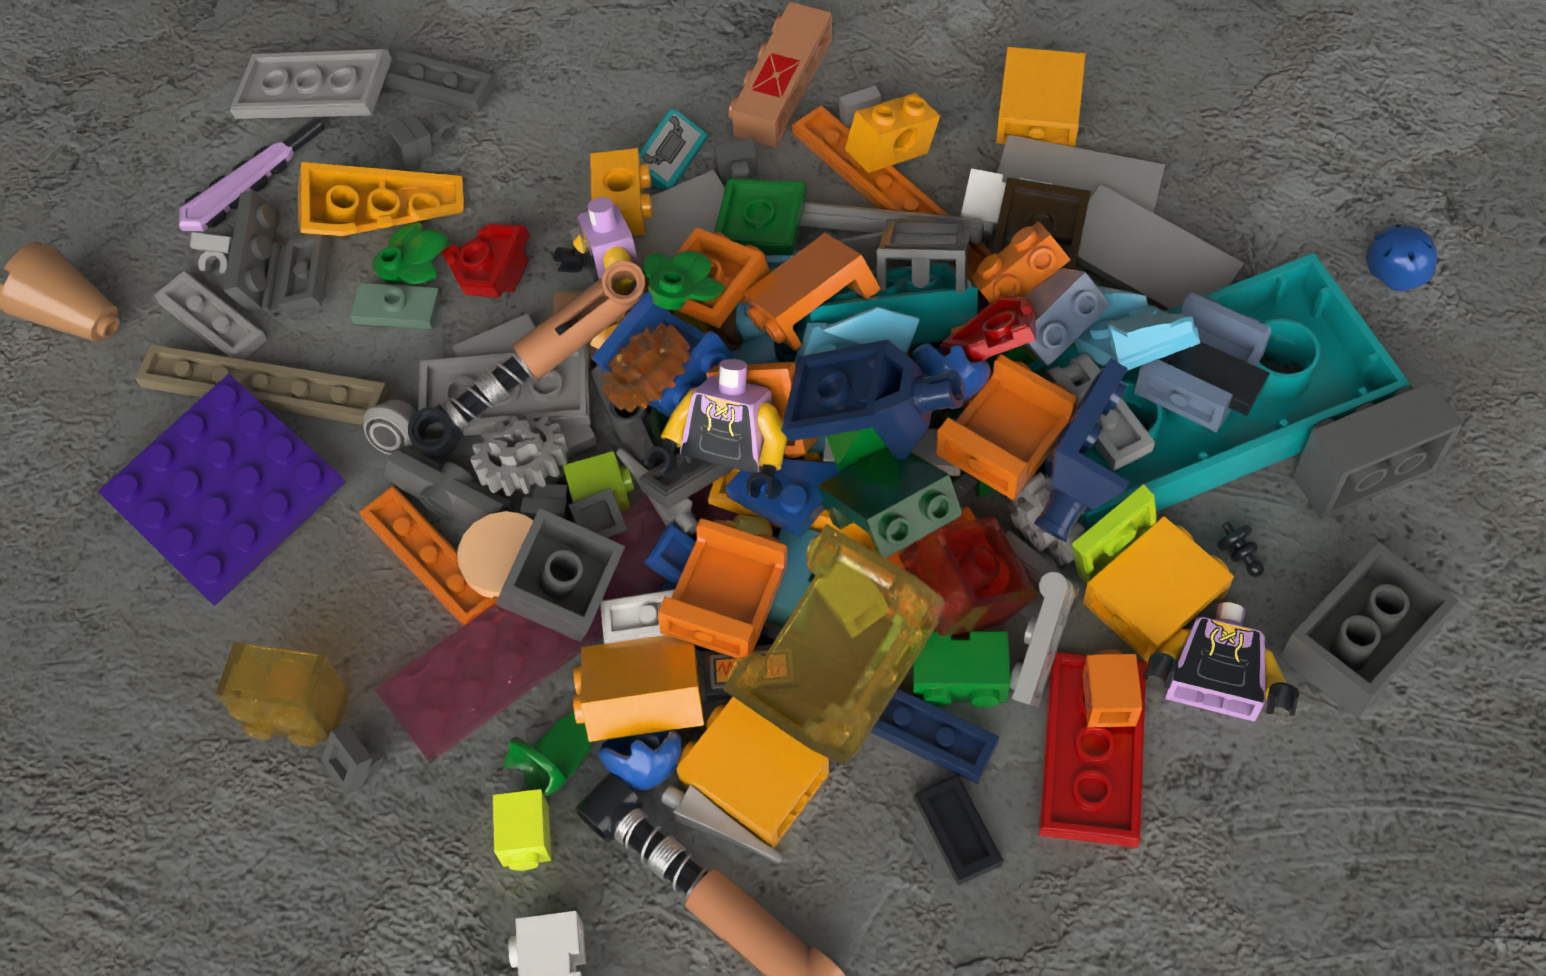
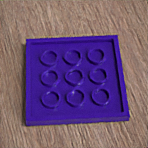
M227 374L105 484L98 493L215 606L346 482L230 374Z

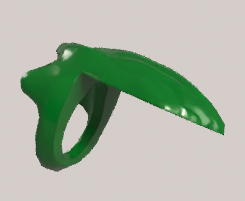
M571 713L558 720L533 747L518 737L511 738L508 742L509 752L503 760V766L507 769L518 768L523 772L526 785L533 790L542 789L543 794L549 796L563 788L587 757L594 741L589 742L585 723L577 724L575 714Z

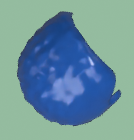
M925 343L913 351V359L925 375L930 376L956 370L964 384L965 397L961 398L963 401L970 399L973 395L980 392L987 384L991 374L988 361L969 362L960 345L953 346L950 349V353L946 356L941 348L935 349L929 343Z
M676 730L607 739L601 745L598 756L605 768L623 781L631 790H648L660 785L675 770L683 750L681 745L682 738Z

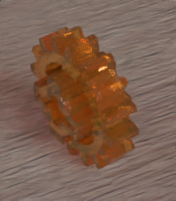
M660 323L654 331L647 327L643 333L632 336L626 348L620 347L617 350L618 355L608 362L607 365L611 371L602 376L605 384L601 389L606 394V397L620 410L625 408L628 412H632L637 405L645 409L649 402L655 401V399L659 401L662 398V391L666 387L673 388L675 386L673 381L675 376L685 373L686 369L681 364L691 358V355L687 352L691 346L673 325H669L666 328L663 323Z

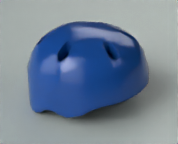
M1393 225L1383 229L1374 237L1368 247L1366 260L1369 271L1374 277L1383 281L1393 290L1405 291L1422 286L1433 278L1437 265V249L1432 238L1422 229L1410 225Z

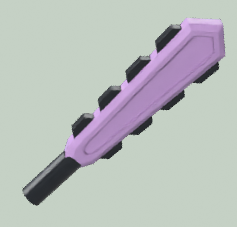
M314 117L285 140L276 142L271 146H263L254 153L252 159L241 161L233 167L230 174L218 177L209 183L208 189L203 192H196L187 198L185 204L179 210V227L181 231L204 232L209 227L217 226L226 218V213L229 210L238 208L241 193L250 190L259 191L268 183L267 179L270 176L278 175L286 169L287 162L291 160L294 152L325 130L322 122Z

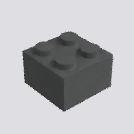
M539 508L495 605L581 642L593 622L625 546Z

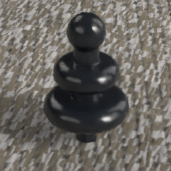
M1229 521L1221 525L1227 535L1218 541L1217 547L1222 551L1233 547L1235 550L1231 554L1233 562L1238 563L1243 560L1247 565L1246 570L1250 576L1258 577L1262 575L1264 566L1253 555L1257 551L1258 545L1256 542L1246 543L1245 538L1252 533V527L1250 525H1243L1235 530Z

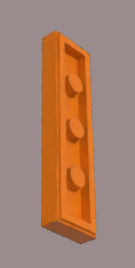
M394 485L359 511L361 518L468 632L500 608V606L495 605L498 596H493L494 598L485 597L469 587L459 569L457 551Z

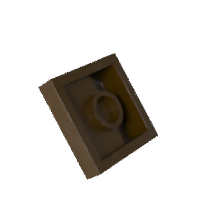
M1007 177L991 254H998L1011 244V239L1021 229L1040 222L1070 258V261L1062 268L1076 270L1091 191Z

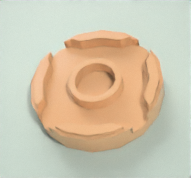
M505 511L489 514L471 525L463 534L457 550L458 566L469 587L482 596L494 598L493 596L499 597L533 523L532 519L524 514Z

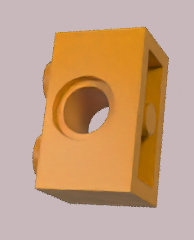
M917 93L857 110L854 114L845 150L868 173L928 154L940 115Z
M638 148L590 153L591 200L599 197L611 199L613 205H618L632 237L646 235V218H652L653 214L650 193L644 194V189L651 188L649 165L641 164Z

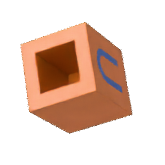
M1108 649L1099 651L1094 655H1087L1082 673L1087 727L1136 726L1142 710L1136 654H1122L1118 650Z

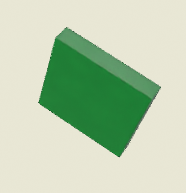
M727 179L714 232H720L731 241L743 246L753 245L764 254L794 255L807 195L806 182Z

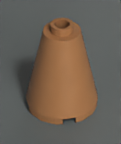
M37 241L30 242L19 249L4 267V270L10 274L5 285L0 283V310L6 314L93 342H99L104 338L109 339L116 333L120 325L118 308L54 246L44 242V245Z

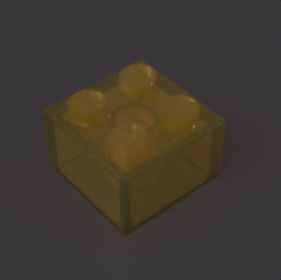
M234 642L215 695L228 709V714L234 717L242 726L245 734L262 740H269L272 735L288 737L290 741L296 744L312 747L316 746L317 742L327 743L330 731L340 726L350 693L325 655Z

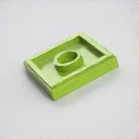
M1144 484L1071 544L1077 575L1086 584L1156 523L1155 495Z

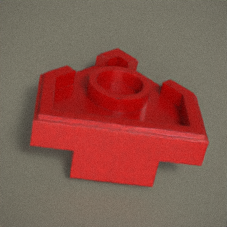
M490 223L476 231L478 236L460 247L454 244L441 252L465 295L500 298L503 291L515 292L529 260L523 249L530 234L523 225Z
M999 296L945 339L940 347L946 356L950 353V349L953 346L960 345L969 362L985 361L993 355L1035 341L1036 310L1029 298Z

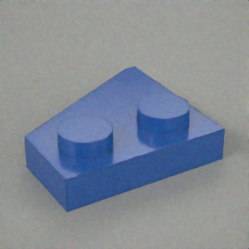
M783 459L781 469L775 472V476L780 480L782 486L778 497L775 499L766 498V481L761 485L759 497H751L746 490V484L749 477L754 473L742 470L726 486L727 497L801 538L826 509L818 485L850 467L839 471L836 463Z

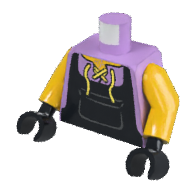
M606 197L591 200L587 205L588 211L581 213L577 217L580 233L573 240V249L558 247L553 254V260L561 262L558 272H580L585 258V262L595 282L602 278L604 271L609 265L617 261H630L639 267L632 234L618 205H613L611 199ZM622 279L615 285L614 292L619 295H628L635 290L637 283L631 279Z
M737 359L721 361L719 364V376H711L699 387L691 388L674 409L661 435V438L664 440L661 447L655 446L646 452L644 456L645 466L652 468L656 463L658 455L663 453L666 461L661 469V473L668 474L674 471L677 466V457L674 450L676 447H681L680 455L754 473L749 477L746 484L748 494L751 497L758 498L761 493V485L766 481L767 490L765 496L768 499H775L782 490L780 480L775 476V472L781 469L788 438L781 431L783 420L776 407L772 404L771 392L767 387L746 383L747 364L744 361Z
M1230 602L1220 603L1217 606L1215 620L1198 617L1192 629H1180L1157 652L1150 656L1142 676L1145 680H1148L1149 676H1157L1164 680V688H1167L1165 699L1254 722L1265 703V697L1267 699L1266 714H1273L1275 707H1281L1289 711V716H1295L1299 698L1298 689L1286 682L1273 652L1265 648L1264 634L1259 630L1243 627L1245 609L1238 604Z

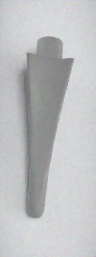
M619 448L616 452L618 458L639 483L638 478L649 470L625 449ZM648 496L666 526L672 523L689 536L697 532L696 526L698 522L695 519L696 515L691 512L693 503L691 500L686 498L667 509Z
M692 784L686 793L672 785H669L664 792L661 802L674 809L673 813L676 814L674 822L734 843L774 863L782 861L783 856L780 852L743 828Z

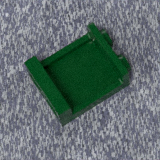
M887 447L818 485L832 524L840 530L853 522L869 534L876 554L883 559L962 515L950 475L912 452L906 459L897 460Z

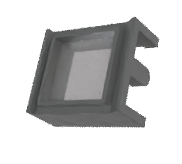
M886 219L879 248L876 249L877 283L881 288L879 291H886L887 276L892 261H912V283L918 288L926 287L929 283L930 262H956V293H965L970 261V220Z

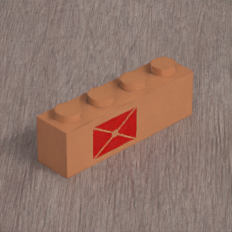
M789 2L783 15L776 17L769 41L762 43L754 69L750 68L747 71L739 97L734 96L730 103L728 116L732 119L735 137L742 139L753 138V141L774 148L778 147L833 40L832 12Z

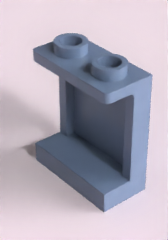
M1060 268L1024 297L1031 299L1036 310V340L1024 344V346L1029 347L1042 364L1051 365L1109 307V302L1086 272Z
M1189 292L1186 296L1180 313L1181 315L1193 316L1200 342L1254 366H1257L1262 358L1272 332L1270 327L1260 323L1257 319L1239 314L1220 305L1211 298L1202 297L1193 292ZM1174 353L1143 364L1140 367L1134 391L1135 394L1215 432L1219 430L1230 411L1229 405L1233 394L1169 365L1168 363Z

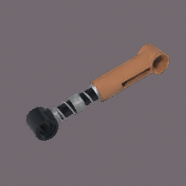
M626 260L617 261L609 265L604 271L602 278L513 344L514 352H511L512 357L503 364L496 363L494 371L487 370L482 376H479L477 380H474L475 385L473 387L466 386L464 394L457 399L450 398V401L447 400L442 406L438 404L435 407L423 408L417 411L410 418L408 424V435L411 442L424 453L433 457H444L450 454L457 447L460 437L464 435L465 428L468 429L471 426V420H480V413L488 407L495 408L502 400L511 396V390L518 384L526 385V378L529 376L531 378L535 376L537 380L541 379L615 321L629 313L642 296L648 292L646 279L641 268L635 263ZM622 279H631L637 283L635 290L628 295L615 293V285ZM433 423H442L444 432L441 438L435 442H426L425 431L427 427Z
M608 773L575 807V812L581 820L600 838L609 843L611 840H617L620 844L625 845L627 850H636L641 855V862L647 864V867L661 880L669 879L673 883V890L675 892L683 891L686 894L685 907L762 975L845 976L842 970L825 954L815 947H808L720 870L716 868L707 873L708 867L702 869L691 859L692 853L686 855V848L681 843H678L672 836L665 837L659 832L661 826L654 828L648 822V815L641 810L643 807L641 800L615 775Z

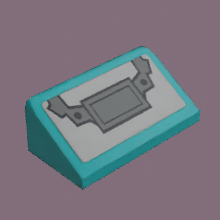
M672 108L667 112L639 152L641 164L649 165L651 186L661 190H667L676 186L708 139V134Z

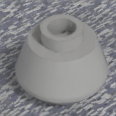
M396 399L385 401L368 409L362 421L367 440L376 449L389 455L395 449L399 450L404 446L413 450L415 445L409 438L408 424L410 418L416 413L415 409L409 403Z

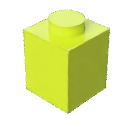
M542 789L493 795L494 852L502 866H509L510 869L516 871H526L538 867L540 862L552 861L549 804Z

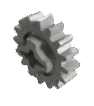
M528 414L525 420H518L516 416H511L510 424L505 426L500 422L495 423L496 431L493 433L483 432L481 437L484 443L474 444L472 448L475 455L470 457L482 486L488 484L492 493L497 492L503 487L506 496H511L516 488H521L523 493L527 494L532 484L536 483L540 487L546 486L544 478L548 475L558 477L560 473L557 465L567 464L568 460L565 453L569 451V448L558 423L551 424L547 416L536 422L534 415Z
M1042 473L1034 474L1015 500L1009 498L1011 502L1007 504L1008 508L1014 512L1011 514L1012 522L1028 540L1029 546L1039 553L1044 551L1053 560L1055 559L1059 565L1068 564L1074 560L1071 544L1086 532L1085 528L1079 524L1081 516L1071 530L1067 542L1061 541L1037 527L1034 522L1045 508L1051 492L1046 490L1044 475Z

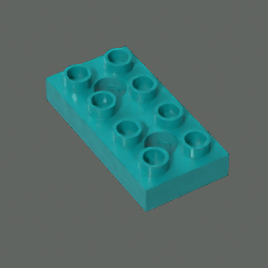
M1314 253L1202 296L1211 298L1220 305L1239 314L1253 317L1260 323L1270 327L1272 332L1263 355L1269 360L1280 364L1297 363L1302 369L1298 373L1283 374L1274 372L1259 362L1256 367L1269 372L1270 375L1248 416L1230 409L1219 430L1215 432L1135 394L1134 391L1141 366L1125 372L1121 381L1127 384L1128 387L1121 398L1139 422L1147 428L1148 434L1155 441L1152 452L1114 471L1094 444L1089 451L1086 450L1084 453L1086 457L1129 481V484L1125 491L1089 513L1084 512L1079 524L1085 528V531H1088L1143 484L1155 495L1157 512L1304 451L1310 437V431L1318 423L1329 418H1333L1336 421L1350 415L1356 408L1365 403L1373 402L1374 405L1390 399L1400 389L1411 386L1402 371ZM1183 304L1168 309L1164 312L1169 314H1180L1182 311ZM1076 346L1066 349L1051 365L1042 364L1040 360L1027 364L1032 372L1044 378V372L1056 366L1064 368L1070 365L1072 358L1081 354L1078 353ZM1094 362L1100 370L1103 368L1102 365ZM1076 381L1073 384L1078 387L1084 383ZM1046 459L1039 467V470L1044 475L1045 479Z

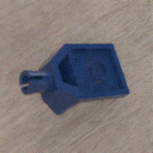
M888 339L799 356L781 431L789 441L873 428L897 460L906 459L929 428L931 413L934 410L955 409L963 406L964 402L961 398L965 397L964 384L956 370L930 376L925 375L914 360Z
M1112 359L1095 376L1046 459V490L1050 491L1051 494L1040 516L1036 518L1034 524L1046 533L1064 542H1067L1071 530L1084 512L1089 513L1125 491L1129 484V481L1084 455L1086 450L1089 451L1104 427L1096 422L1101 414L1107 416L1109 411L1116 407L1128 387L1127 384L1121 381L1128 368Z

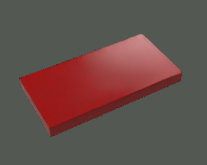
M1057 652L1049 674L1039 836L1138 847L1141 832L1146 680L1142 676L1147 661L1137 660L1142 710L1136 726L1087 727L1082 678L1087 655Z

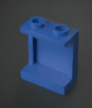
M646 292L591 358L612 381L670 418L672 412L691 388L699 387L707 380L706 372L713 366H719L723 360L732 359L734 355L717 334L712 331H708L705 334L671 314L667 309L658 307L653 303L652 295Z

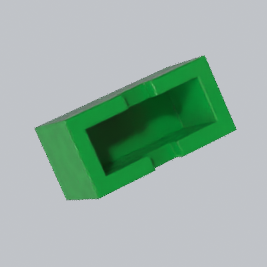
M913 631V696L938 708L946 707L951 703H971L973 706L980 708H989L999 703H1007L1010 689L1008 632H970L969 640H951V632Z

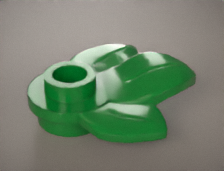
M420 222L407 224L397 230L389 239L388 246L375 256L372 263L373 270L379 278L390 284L403 281L408 284H421L432 280L438 274L431 261L450 243L449 237L435 230H423Z
M684 251L677 254L674 258H670L661 252H653L646 257L643 264V273L649 279L648 290L652 295V301L663 309H680L689 299L700 301L713 300L724 292L725 286L719 281L708 277L712 262L709 257L701 252Z

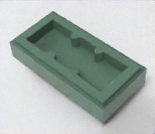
M359 283L350 317L353 324L433 330L441 294L439 288Z

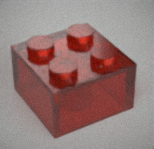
M995 517L948 523L910 544L898 555L940 637L1004 625L1038 597Z

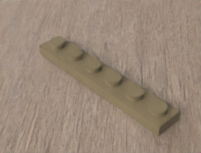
M153 344L150 345L135 377L141 388L202 398L227 374H230L267 409L363 425V416L367 410L385 402L389 394L386 384L382 382Z

